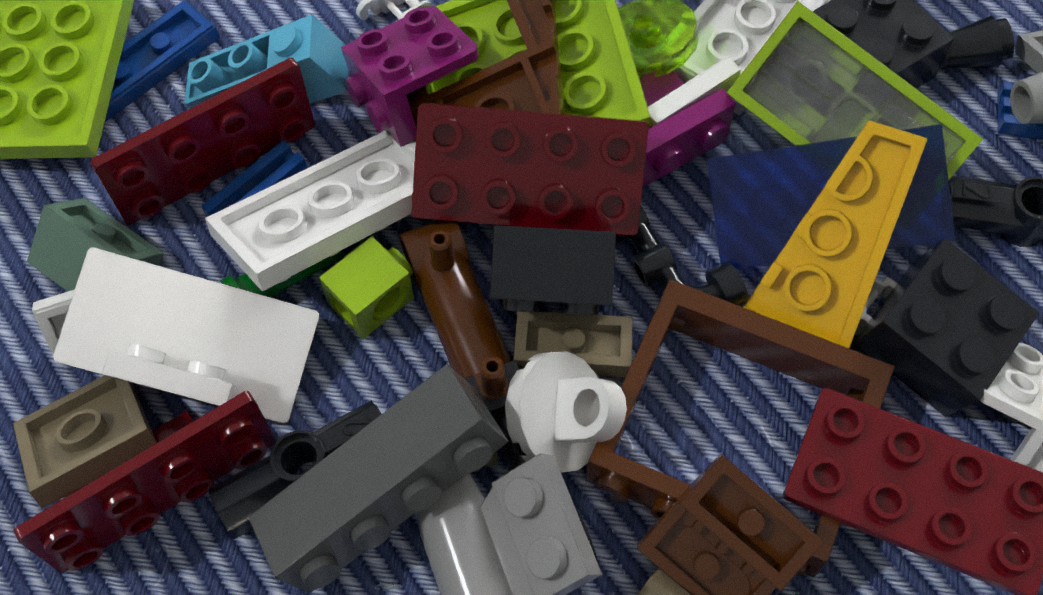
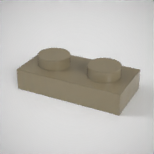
M517 311L514 360H516L519 369H524L526 364L530 362L528 359L535 354L568 351L584 359L597 377L626 378L632 364L633 317Z

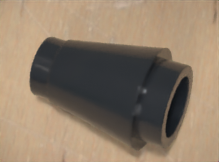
M988 16L949 32L954 40L940 68L999 67L1002 60L1011 59L1014 54V37L1009 21L1006 18L995 20L993 16Z

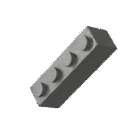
M446 364L248 518L274 577L311 593L315 589L322 588L333 582L339 576L341 569L363 552L383 544L389 538L391 531L413 514L434 505L441 497L442 492L464 475L485 466L492 458L493 453L509 441L476 389L452 367Z

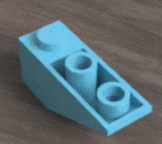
M313 14L189 62L184 105L192 108L288 58H294L300 66L310 104L347 91L344 79L348 78V67L341 47L345 44Z

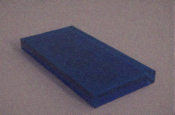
M942 124L902 130L928 139L887 249L934 244L944 238L948 241H956ZM857 137L707 159L720 264L729 262L734 268L772 264Z

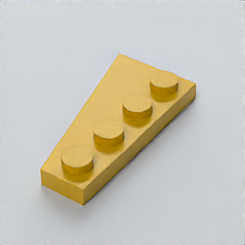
M868 120L743 308L850 348L928 138Z

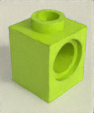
M373 236L319 277L327 303L362 340L414 299L410 279L413 270L409 262L394 247L387 251Z

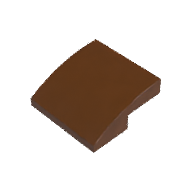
M720 454L637 543V549L691 595H770L775 588L782 591L824 541L723 454Z

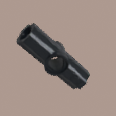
M952 176L944 185L940 202L939 220H942L943 225L1000 233L1003 239L1019 247L1036 245L1043 239V177H1029L1022 180L1018 185Z
M371 400L312 433L305 430L287 433L276 441L271 449L270 456L208 489L209 497L231 537L236 539L253 529L248 517L305 474L293 475L296 469L306 463H315L314 467L379 417L381 412L377 405Z

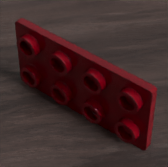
M288 58L94 157L90 163L125 223L131 225L141 219L153 217L165 206L190 193L204 190L211 182L237 168L251 165L284 140L286 143L294 142L300 139L307 131L313 129L315 121L300 66L294 58Z
M421 103L418 107L411 214L414 218L534 228L608 231L622 235H635L638 232L649 125L641 120Z
M829 388L822 389L783 492V498L786 501L1014 595L1038 594L1043 575V472Z
M249 391L240 393L195 421L185 411L152 431L157 442L155 445L14 528L13 532L20 544L58 572L64 573L68 570L75 571L85 568L102 556L104 548L125 535L134 536L148 530L159 520L161 513L179 502H190L202 497L208 492V489L214 486L215 480L233 469H245L254 465L266 455L268 448L273 446L277 440Z

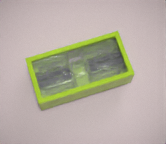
M799 1L795 3L727 91L731 97L832 174L868 120L928 138L896 222L905 230L911 226L983 140L982 137Z

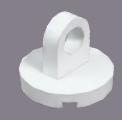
M568 351L535 354L528 359L530 362L526 364L524 369L516 371L510 381L505 402L508 433L512 443H519L522 451L527 455L521 456L525 462L540 453L554 455L561 473L577 471L588 463L597 442L610 440L620 431L626 416V397L621 387L615 382L599 379L584 359Z

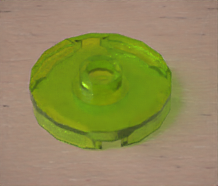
M635 0L618 8L639 79H642L641 74L651 72L655 73V77L666 75L686 63L695 52L698 44L697 21L693 10L682 1Z

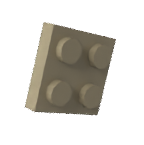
M106 375L13 423L29 493L42 509L63 497L71 495L157 443L134 384Z

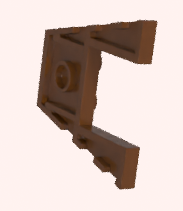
M507 0L527 49L431 93L427 84L407 94L415 124L417 125L418 107L421 103L564 114L554 0Z

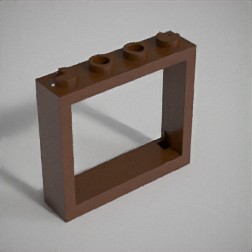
M669 279L621 387L626 397L627 410L625 421L620 431L612 439L596 443L588 461L586 481L594 484L595 488L609 493V500L626 503L630 499L651 508V514L657 519L690 486V484L615 453L669 329L821 389L829 388L877 408L881 407L895 366ZM819 514L813 532L824 542L797 574L802 576L806 574L814 578L828 561L840 522Z

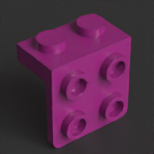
M434 6L413 9L404 18L381 29L366 31L357 40L341 47L350 73V77L344 79L351 99L358 108L365 105L369 118L379 133L386 130L400 147L416 140L417 128L406 95L479 58L476 43Z
M666 65L658 66L639 77L648 107L685 84L675 71ZM723 88L649 128L643 187L727 141L736 103Z

